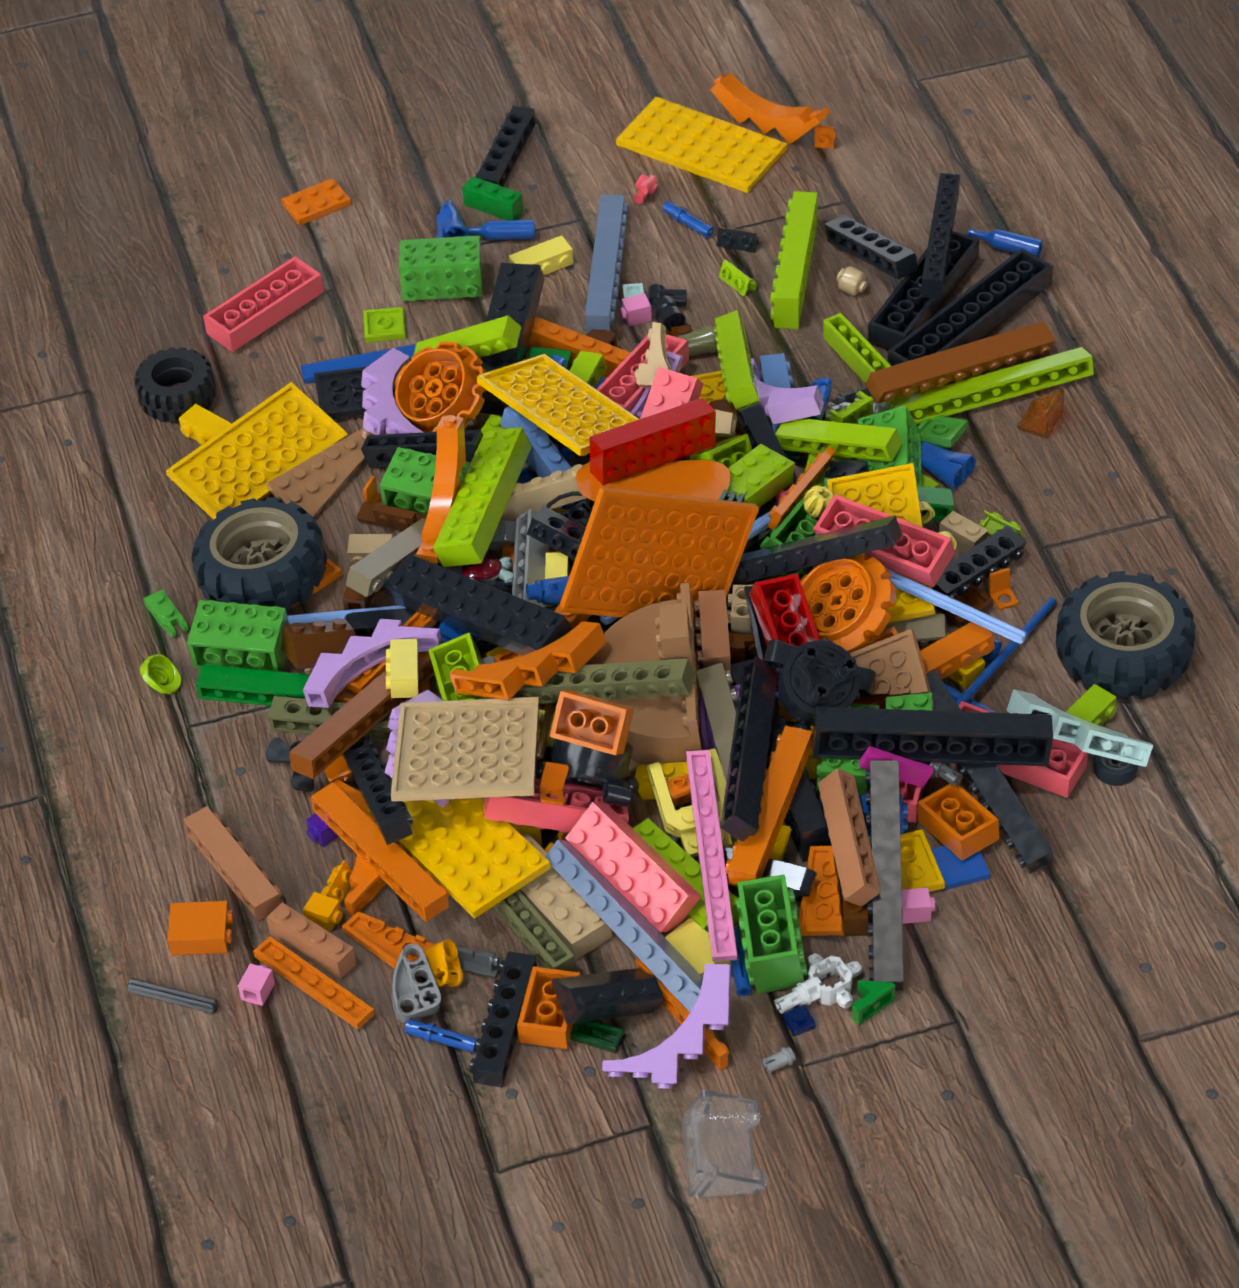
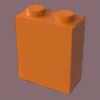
M228 902L170 903L167 937L170 955L228 953V943H232V929H229L230 924L234 923L233 910H229Z

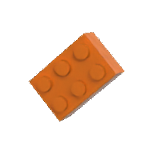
M570 689L560 691L550 737L615 756L624 754L635 708Z
M949 784L917 802L918 822L961 861L999 840V819L958 784L956 787Z
M533 966L517 1024L519 1043L561 1049L568 1048L573 1024H566L551 981L557 978L580 976L581 973Z

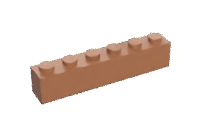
M836 769L818 783L820 798L827 821L842 895L845 901L862 907L880 894L881 889L854 775Z
M208 806L183 819L186 834L257 921L267 917L281 904L280 898H282V894L276 885L272 886L266 872L258 869L257 862L253 856H248L243 844L240 841H235L232 831L229 827L222 825L221 818L216 812L212 813Z

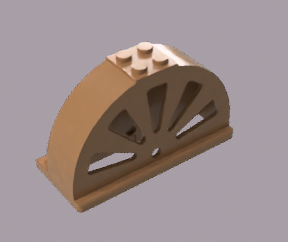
M680 583L681 593H677L676 600L663 601L640 608L613 624L604 633L606 643L586 663V665L688 658L695 672L689 695L609 700L635 708L627 743L633 747L631 759L644 764L686 762L687 751L703 750L699 697L701 688L696 673L697 670H700V664H698L699 647H697L696 636L698 631H696L695 613L689 583Z

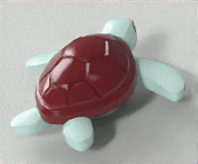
M503 557L500 560L484 558L482 563L470 564L462 575L489 586L496 584L497 578L504 580V582H511L514 576L512 572L507 570L513 565V560L510 557Z

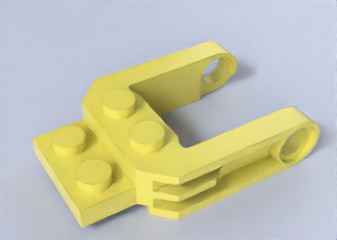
M714 748L710 749L719 824H721L726 780L718 753ZM660 763L647 764L648 777L665 832L674 837H679L684 851L691 857L699 856L692 805L675 810ZM720 828L722 846L732 848L730 834Z

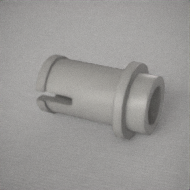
M782 1047L780 1052L762 1059L765 1069L768 1068L767 1072L770 1074L787 1064L791 1066L796 1058L790 1047Z

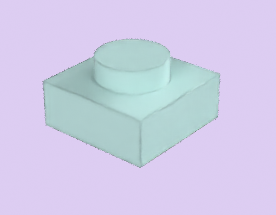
M642 283L622 285L624 298L644 294Z

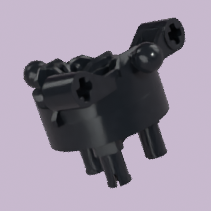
M828 638L806 642L798 647L780 640H769L763 660L764 665L776 669L775 673L779 676V700L784 709L791 715V718L799 722L794 728L811 731L810 726H814L816 707L848 708L860 696H871L876 677L875 671L857 666L856 660L848 651Z
M555 738L549 762L568 765L567 777L574 783H593L596 787L601 785L603 803L628 807L631 794L636 793L639 789V781L635 777H626L633 752V747L626 742L624 754L615 756ZM536 761L535 777H542L546 761Z

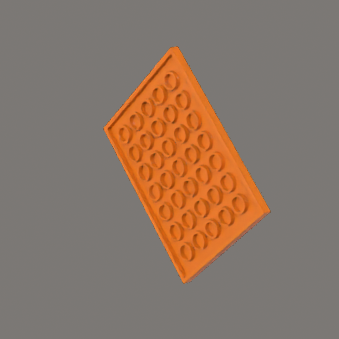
M600 487L559 609L567 613L625 617L648 605L676 600L677 593H681L680 583L690 584L693 607L694 601L699 600L698 591L725 590L727 597L759 507L751 503Z

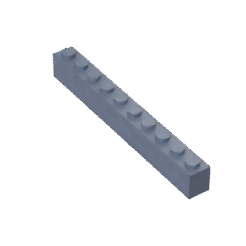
M601 195L585 310L586 332H590L592 329L610 331L611 324H615L616 299H618V287L616 286L620 284L619 274H621L622 250H624L625 226H627L628 203H625L624 195Z
M557 840L545 856L550 861L551 866L683 1006L691 1012L697 1001L703 977L568 841Z

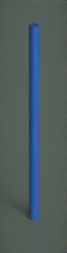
M1052 597L1049 598L1021 630L1026 631L1028 636L1056 605L1057 601ZM1011 640L956 701L957 705L959 706L961 701L967 703L1020 644Z

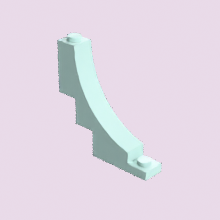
M1013 689L1007 711L1019 714L1052 715L1053 739L1073 743L1086 753L1143 767L1147 766L1153 748L1151 743L1129 738L1126 734L1080 719L1046 703L1035 694Z

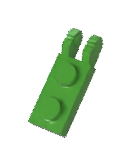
M163 589L143 598L145 606L171 638L177 636L176 630L173 627L177 624L183 632L189 631L186 621Z

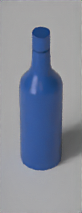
M534 219L488 221L480 227H469L467 231L468 235H480L490 241L535 239Z
M969 228L967 233L968 236L985 240L994 249L1014 254L1023 248L1040 257L1043 247V240L1000 229L984 232Z

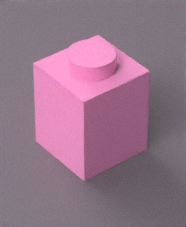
M645 293L622 299V308L619 309L622 320H626L628 327L652 321L651 305Z
M928 888L902 890V924L931 921V912L935 911L934 897L929 896Z
M250 963L238 984L241 1000L263 1006L275 985L272 969Z

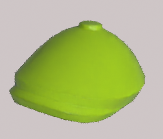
M161 654L149 656L140 666L143 680L154 690L162 694H172L180 688L181 676L174 664L166 656Z

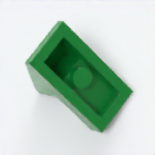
M859 980L857 982V994L860 998L852 1005V1020L859 1026L895 1000V984L892 982Z

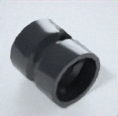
M664 295L652 303L651 313L658 323H662L666 329L671 331V327L685 325L686 317L673 297Z

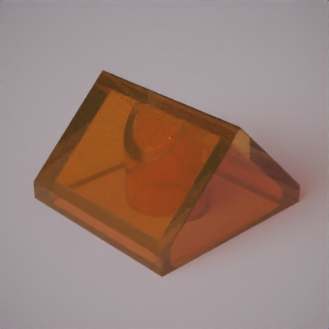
M1060 388L1033 400L1017 428L1047 439L1063 413L1065 390Z

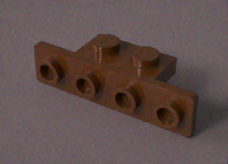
M363 502L357 515L358 521L402 531L422 518L426 520L427 515L370 502Z

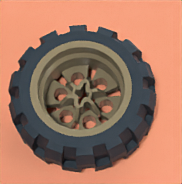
M267 497L265 501H256L255 498L241 501L239 506L233 508L228 506L217 512L216 518L213 521L207 520L200 529L198 538L195 539L191 559L198 587L207 600L247 605L257 604L268 607L278 606L285 608L287 612L291 610L293 604L297 602L302 604L312 595L314 586L319 587L326 570L327 553L321 529L316 520L306 510L293 502L285 504L281 498Z
M1125 571L1110 572L1108 577L1100 578L1096 575L1085 580L1080 588L1076 587L1062 603V609L1058 613L1055 644L1057 655L1067 673L1075 682L1082 680L1086 690L1096 684L1116 696L1117 700H1127L1128 696L1137 695L1139 699L1155 696L1159 688L1164 691L1167 690L1188 669L1193 657L1196 625L1193 622V614L1183 597L1179 598L1176 589L1163 581L1159 584L1154 581L1153 576L1138 572L1137 576L1125 575Z

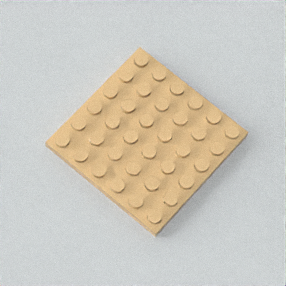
M539 697L511 698L510 700L479 699L401 703L391 787L392 802L534 795Z

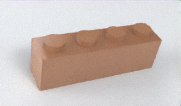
M725 590L698 591L699 600L694 601L695 614H699V617H695L696 631L700 630L701 634H696L697 647H702V650H698V664H703V668L723 663L725 670H730L731 672Z
M283 902L266 917L271 936L339 980H342L356 966L354 948Z

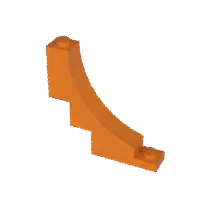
M731 72L725 76L722 74L713 81L715 85L710 89L739 124L750 117L764 135L775 127L789 145L818 125L831 112L826 106L820 111L818 108L813 111L810 106L788 107L770 102L745 87Z
M443 415L437 425L434 484L428 514L422 530V544L416 553V557L434 564H438L439 558L433 547L461 486L460 472L466 463L464 418L454 415Z
M582 621L569 633L539 650L501 662L479 664L473 671L454 669L449 676L456 693L510 700L524 685L543 687L558 671L577 673L606 643L600 623Z
M337 779L334 783L339 788H343L353 802H358L363 812L368 815V806L361 792ZM358 855L349 878L351 891L344 900L347 915L353 917L358 911L361 912L387 884Z

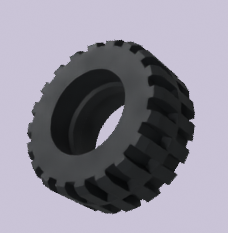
M171 347L165 351L163 349L159 350L156 354L149 355L147 360H143L135 372L134 382L142 410L149 414L150 417L158 418L162 422L170 421L171 423H177L179 417L195 404L207 410L216 396L211 363L201 353H197L193 349L187 350L185 347H179V349ZM174 383H184L175 387H166Z

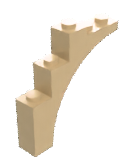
M653 322L652 328L648 332V339L650 341V348L646 351V361L648 363H639V369L635 371V381L641 388L651 389L658 367L672 370L668 361L665 344L666 327L662 323ZM715 410V436L735 437L737 416L730 412Z

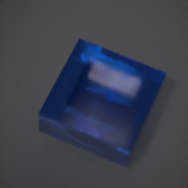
M806 1005L783 1013V1020L793 1037L816 1028V1022Z

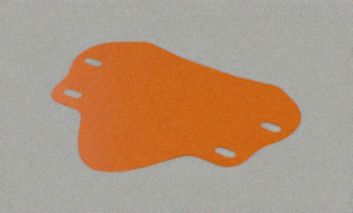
M708 460L668 462L606 485H602L590 472V462L576 472V483L579 492L594 502L600 487L719 500L723 490L728 489L731 478L729 469L725 465Z

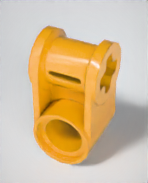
M445 939L429 947L425 953L426 959L437 986L448 985L455 988L461 985L463 972L458 958V950L454 942L450 939Z

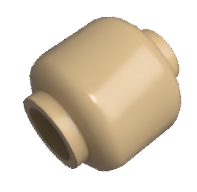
M853 266L842 268L836 278L838 288L853 296L859 292H864L868 284L865 281L866 274Z

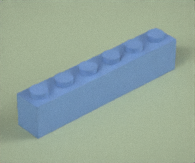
M784 353L760 356V374L763 383L778 388H793L792 375L788 376L790 374V362L785 361ZM768 417L769 423L774 433H776L781 423L773 424L771 418Z
M510 406L505 408L500 425L503 429L523 427L532 445L526 460L539 477L543 478L550 476L555 471L563 472L571 469V466L543 429ZM583 500L563 505L561 508L568 510Z

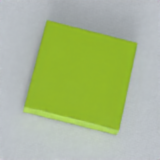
M403 307L363 311L365 343L406 339Z

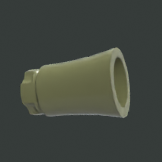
M709 324L693 332L678 336V338L688 340L689 356L717 352L714 336Z

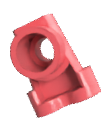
M643 173L635 184L639 191L633 197L636 204H642L648 194H654L658 187L655 176L650 175L648 177Z

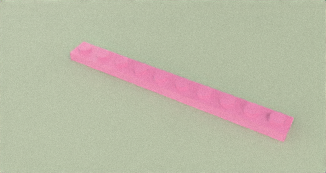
M710 750L687 751L686 761L712 962L737 960Z

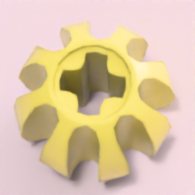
M825 486L812 487L806 492L803 500L806 513L810 514L813 518L817 517L820 519L832 500L834 493Z

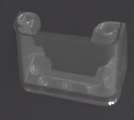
M702 1089L686 1110L682 1128L687 1187L690 1197L704 1199L757 1195L766 1188L767 1176L762 1169H754L751 1131L755 1126H758L761 1118L756 1100Z

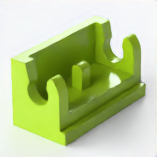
M859 391L856 395L861 399L856 398L853 403L839 412L833 409L829 410L828 413L832 416H828L826 421L858 424V418L873 414V398Z

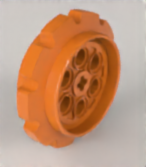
M440 342L435 349L428 346L420 350L411 358L412 360L407 365L402 367L395 379L394 386H396V391L393 393L396 406L402 415L422 432H437V425L443 415H454L464 418L465 429L467 427L466 424L471 419L476 418L485 401L482 398V393L487 390L477 383V375L487 373L481 366L483 361L467 346L462 348L457 342Z
M865 553L814 565V569L808 575L805 574L800 582L820 640L828 638L849 653L869 646L871 637H879L886 628L891 618L888 610L895 605L896 590L895 585L889 580L891 577L889 571L875 557L869 558Z

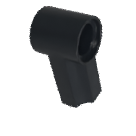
M653 284L648 288L647 299L651 306L656 299L664 295L673 297L679 307L687 306V290L665 289L660 284Z

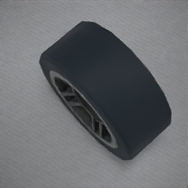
M1094 755V773L1103 783L1112 786H1122L1130 783L1135 778L1138 765Z

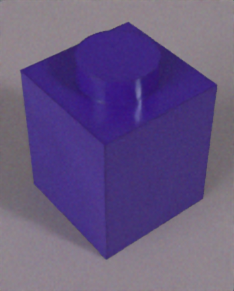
M316 813L306 819L308 837L313 842H318L322 847L339 837Z

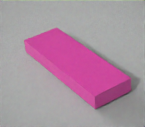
M871 746L868 747L859 760V767L864 769H870V761L899 760V780L919 787H923L933 774V767Z

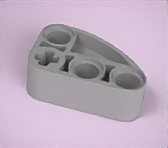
M409 944L402 950L394 970L392 982L394 1013L398 1021L406 1024L409 1019L417 1021L437 1013L441 1001L440 991L425 954L417 944ZM408 955H415L418 960L412 962L407 960L406 957ZM422 976L427 981L425 983H418L415 978ZM410 1006L413 1011L405 1013L400 1008Z

